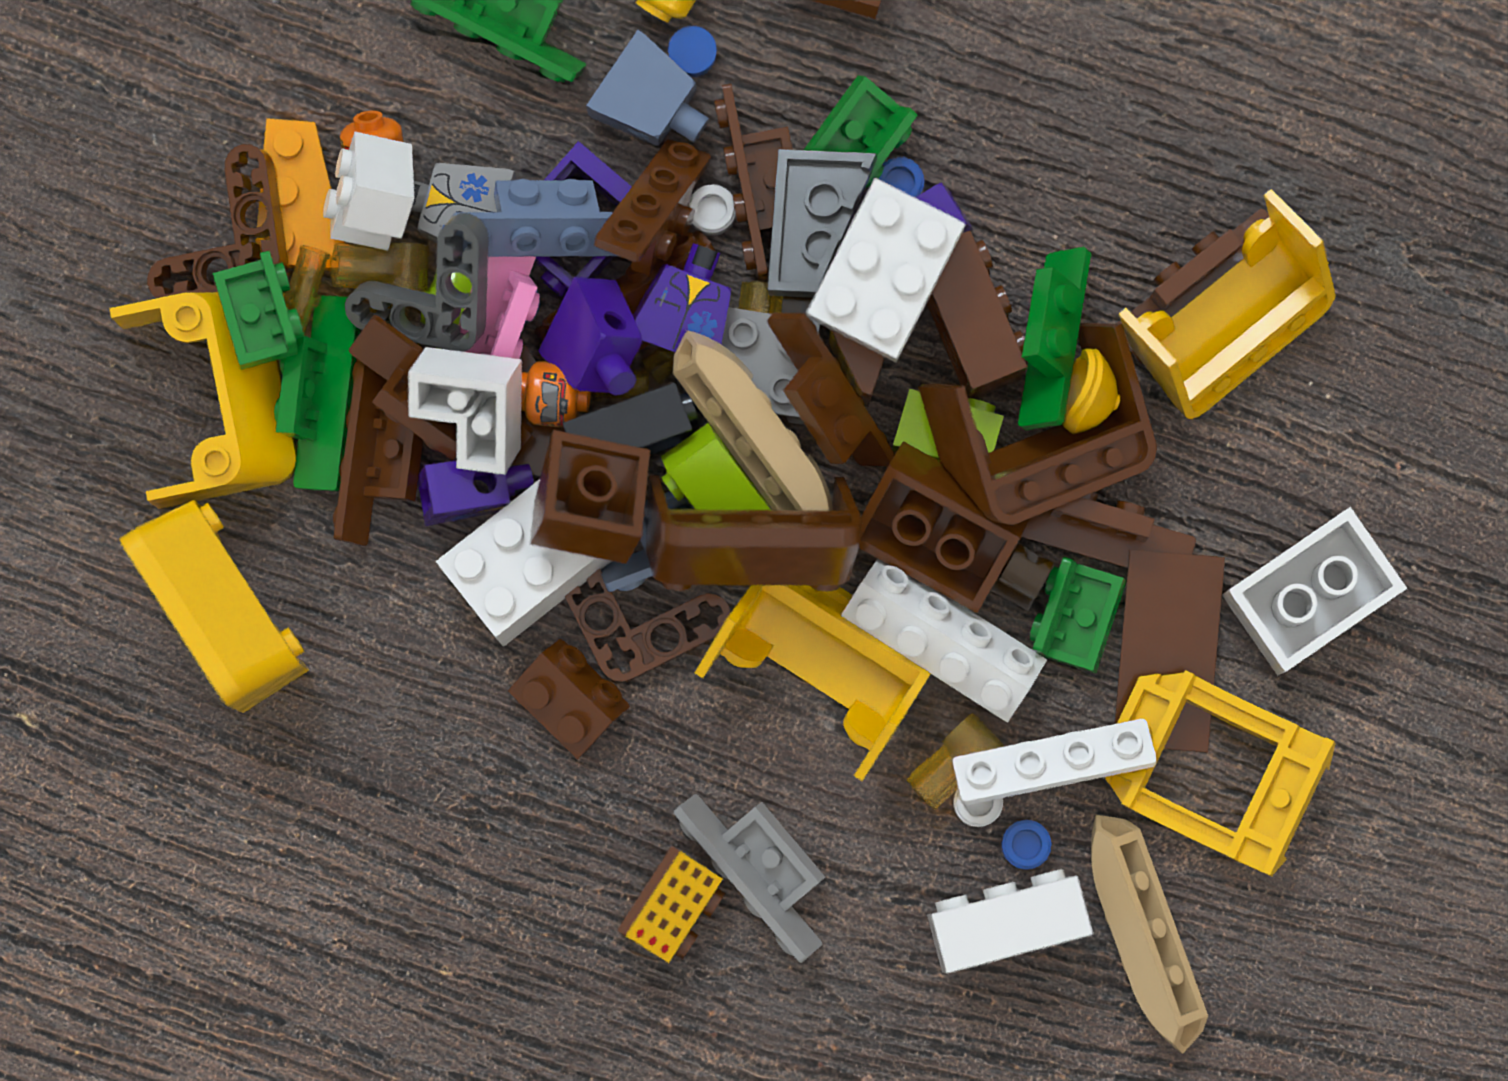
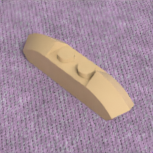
M686 331L674 354L673 374L771 509L833 511L826 481L811 454L806 456L802 451L797 436L784 426L773 411L768 396L760 389H757L752 382L753 374L746 365L720 343L704 335Z
M1096 815L1091 836L1093 877L1104 910L1105 919L1110 926L1121 957L1122 966L1127 973L1138 1004L1148 1020L1170 1045L1183 1054L1203 1032L1208 1014L1149 851L1139 827L1126 819Z

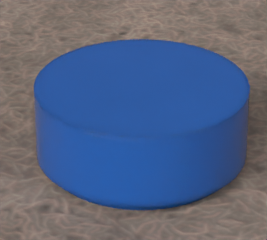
M687 26L678 30L672 36L668 46V55L690 77H698L707 73L713 67L716 61L717 48L713 36L707 30L698 26Z
M896 157L883 164L884 170L878 180L913 198L922 194L924 175L921 168L914 161L904 157Z
M1032 820L1015 822L1003 834L1001 840L1002 853L1005 859L1016 868L1025 870L1036 868L1043 864L1050 854V835L1045 827L1038 822Z

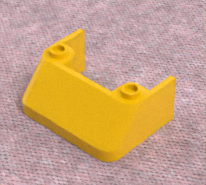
M1272 189L1264 194L1269 217L1266 220L1260 219L1254 222L1244 233L1243 259L1179 312L1170 317L1165 311L1154 313L1149 311L1137 319L1127 308L1119 313L1130 347L1172 403L1187 419L1199 417L1321 318L1334 302L1335 290L1323 241Z
M218 292L181 293L109 308L111 318L122 329L163 321L165 330L175 340L183 343L207 340L225 435L207 438L196 446L191 457L193 482L146 491L148 502L161 509L185 504L192 500L200 501L280 484L287 481L294 474L297 456L294 438L276 432L277 423L274 416V408L277 399L280 397L282 383L279 362L276 360L240 370Z
M192 500L136 527L121 537L120 542L219 696L228 707L244 713L309 671L306 664L298 658L305 651L289 627L280 631L272 622L229 556L217 534L224 526L209 503L201 506L198 502Z
M751 585L726 619L696 669L695 674L703 678L720 654L731 664L740 668H756L763 663L766 657L780 664L849 709L843 719V725L848 736L855 744L870 750L854 774L855 777L863 781L931 673L842 617L841 614L853 595L841 587L834 591H820L813 589L810 585Z

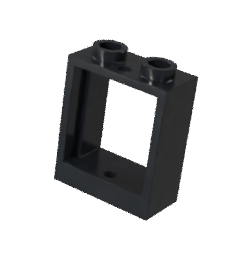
M672 383L563 423L566 433L648 449L651 456L674 448L692 435V427L699 424L691 397L687 392L679 394L676 384Z

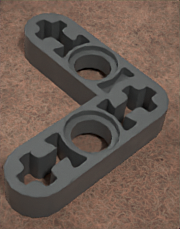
M460 213L453 216L439 231L437 239L436 295L377 281H366L361 283L346 299L345 312L350 322L363 330L372 316L377 315L415 343L460 352L469 350L484 334L486 327L489 236L484 223L472 214ZM458 231H462L464 239L471 242L464 251L462 237L455 235ZM463 252L462 258H457ZM452 273L465 275L472 284V292L463 293L456 289L451 280ZM365 298L369 299L370 306L367 303H363L362 301ZM413 306L419 309L425 317V326H416L408 321L405 316V307ZM370 307L378 311L374 314L370 312ZM460 313L461 328L464 330H468V332L465 335L460 333V326L453 323V321L460 315Z

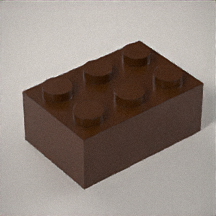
M971 231L962 233L926 305L960 386L965 387L968 398L975 399L1020 381L1027 369L1028 362L1022 358L1025 337L1021 330L1013 333L1008 321V314L1012 312L1008 296L1002 285L994 287L989 276V268L993 267V262L987 246L983 240L975 242Z
M903 441L861 516L862 532L859 549L890 566L901 569L908 576L978 613L1021 538L1029 519L1017 524H1001L989 520L940 461Z

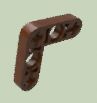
M241 144L234 147L228 153L225 160V177L235 244L167 257L157 261L151 267L147 278L149 290L155 298L181 293L217 292L216 285H212L207 278V268L212 261L224 259L228 269L259 261L261 249L262 252L270 251L273 264L283 262L285 271H287L288 258L275 167L272 157L266 151L251 144ZM247 157L259 162V167L251 171L253 186L260 189L263 188L262 193L247 192L242 194L243 190L252 191L249 176L240 173V167H244L248 163ZM262 202L267 209V218L260 227L250 228L246 223L245 213L251 204ZM270 236V240H260L261 249L259 244L249 242L250 237L265 238ZM171 271L181 276L193 275L195 283L188 280L175 283L174 292L163 286V281L171 277Z
M600 568L586 580L591 590L598 584H601L604 590L603 593L588 596L579 605H576L573 599L574 596L583 595L579 586L565 596L601 670L607 678L621 683L632 681L715 639L726 619L731 614L729 605L723 598L716 594L706 593L630 629L613 593L607 591ZM605 603L611 607L614 617L613 622L607 629L599 631L587 625L585 616L591 605ZM708 603L712 609L720 607L723 614L717 617L719 626L711 630L707 624H701L693 628L692 630L698 638L688 642L685 627L676 616L686 612L687 620L690 622L701 615L699 606ZM659 625H671L679 632V643L672 651L660 652L653 647L651 634ZM619 628H623L626 634L625 637L616 638L620 648L624 653L633 651L635 658L629 662L631 670L624 674L619 668L610 670L608 667V662L614 658L609 645L606 643L601 649H598L595 643L597 639L612 636Z

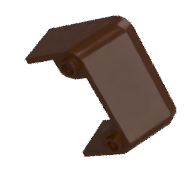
M1080 324L1078 339L1081 350L1090 348L1100 351L1113 371L1117 383V392L1120 395L1117 410H1113L1106 420L1087 431L1072 434L1063 425H1059L988 453L984 437L976 428L964 386L924 384L918 387L942 465L989 520L1001 524H1017L1142 473L1152 465L1156 457V441L1123 324Z
M649 475L645 550L652 575L656 580L662 582L664 588L682 591L690 589L692 585H810L816 590L834 591L839 589L840 584L850 580L861 542L862 518L844 477H834L833 511L669 510L659 475Z

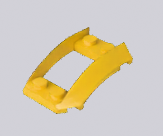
M1186 670L1183 673L1169 675L1154 674L1140 676L1117 724L1138 719H1145L1147 721L1156 755V764L1186 702L1277 748L1237 832L1145 789L1155 766L1105 777L1121 801V804L1187 838L1272 877L1287 860L1284 855L1325 769L1330 770L1335 742L1232 695Z

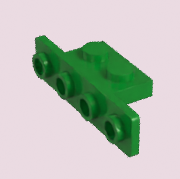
M411 0L410 5L420 13L428 16H437L438 14L454 22L453 27L458 32L471 38H480L481 36L497 44L496 49L501 54L515 60H522L524 58L540 66L539 71L554 81L565 82L567 80L573 82L583 73L586 67L585 62L545 42L563 0Z
M1085 247L1049 253L1046 256L1044 268L1036 270L1022 358L1028 362L1018 425L1026 431L1059 426L1063 424L1065 419L1091 260V252Z
M317 296L314 304L311 338L307 336L297 338L298 354L280 359V369L283 375L280 397L277 399L274 408V416L277 423L276 432L298 439L293 481L294 487L298 489L333 492L340 490V465L345 453L347 438L346 417L351 408L354 383L352 374L356 362V357L350 354L349 348L360 332V329L353 325L346 315L345 302L348 297Z

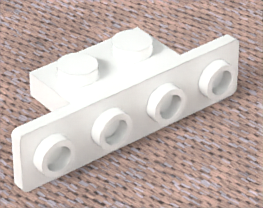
M1145 719L1084 731L1069 732L1064 735L1021 742L1011 746L953 758V768L959 794L964 805L1151 768L1156 765V755Z

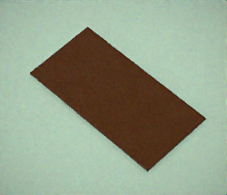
M1130 549L1114 724H1117L1140 676L1154 674L1169 675L1183 673L1186 670L1214 685L1225 557ZM1186 702L1164 749L1208 752L1211 714Z

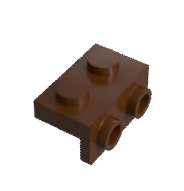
M563 639L557 640L544 650L508 690L577 760L630 707L628 702L622 698L620 690L612 682L603 679L587 663L582 652L576 647L568 645Z

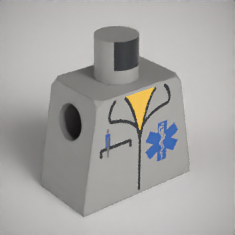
M436 163L429 184L414 181V201L411 210L421 213L418 223L420 235L437 243L439 231L452 218L454 213L497 212L494 200L495 181L517 180L514 170Z

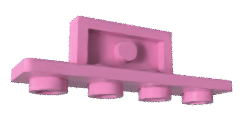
M536 256L488 257L485 331L479 340L469 350L464 352L514 359L520 358L523 348V339L519 338L525 320L529 322L533 320L540 300V294L536 293L537 286L529 276ZM459 322L460 333L465 335L468 330L462 329Z

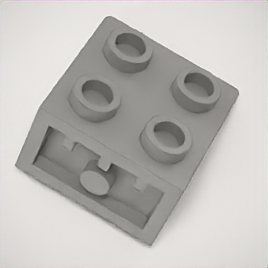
M728 307L722 345L735 354L753 374L752 382L757 389H760L768 396L776 415L786 416L789 423L805 425L783 392V389L798 370L767 324V319L771 314ZM813 321L819 336L823 340V326Z

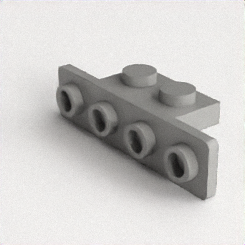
M694 794L674 810V814L680 820V827L686 836L702 846L711 857L712 865L718 874L733 883L743 895L744 903L750 912L762 918L775 933L776 941L783 951L794 956L797 961L802 963L822 945L821 940L792 905L821 882L825 876L763 802L755 806L729 830L726 829L697 794Z

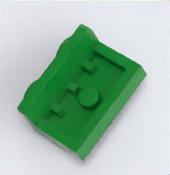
M858 75L804 150L876 153L877 162L865 187L868 188L872 185L875 178L879 179L884 170L882 164L892 150L900 147L912 132L911 124L916 119L917 113L909 107L900 106L866 76Z
M270 251L260 253L259 261L213 273L240 370L298 354L296 339L304 337L297 309L287 310L282 293L290 291V286L283 262L273 264Z
M1063 557L1060 567L1054 566L1046 583L1045 593L1050 595L1045 612L1044 614L1038 613L1031 628L1030 641L1034 642L1033 650L1044 658L1096 674L1127 582L1125 578L1077 564L1073 559Z

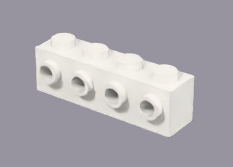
M879 559L876 560L841 614L842 617L1007 723L1047 661L1046 658L965 606L908 576L901 569L890 566Z

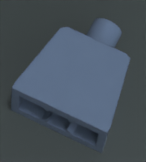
M639 30L636 31L586 105L587 113L593 119L655 146L662 144L671 129L695 143L710 118L688 105L696 93V82Z

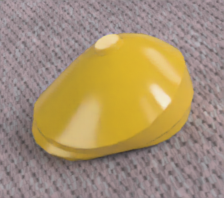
M1089 348L1082 350L1081 356L1073 364L1065 419L1062 424L1072 434L1087 431L1098 426L1109 417L1113 410H1117L1119 406L1120 395L1117 392L1115 376L1108 362L1098 349Z

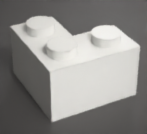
M354 131L349 150L343 148L340 150L335 171V177L340 178L337 190L329 189L327 192L323 217L330 219V239L388 251L392 237L402 238L414 201L412 144Z
M425 347L409 371V417L457 423V468L506 474L521 449L522 359Z

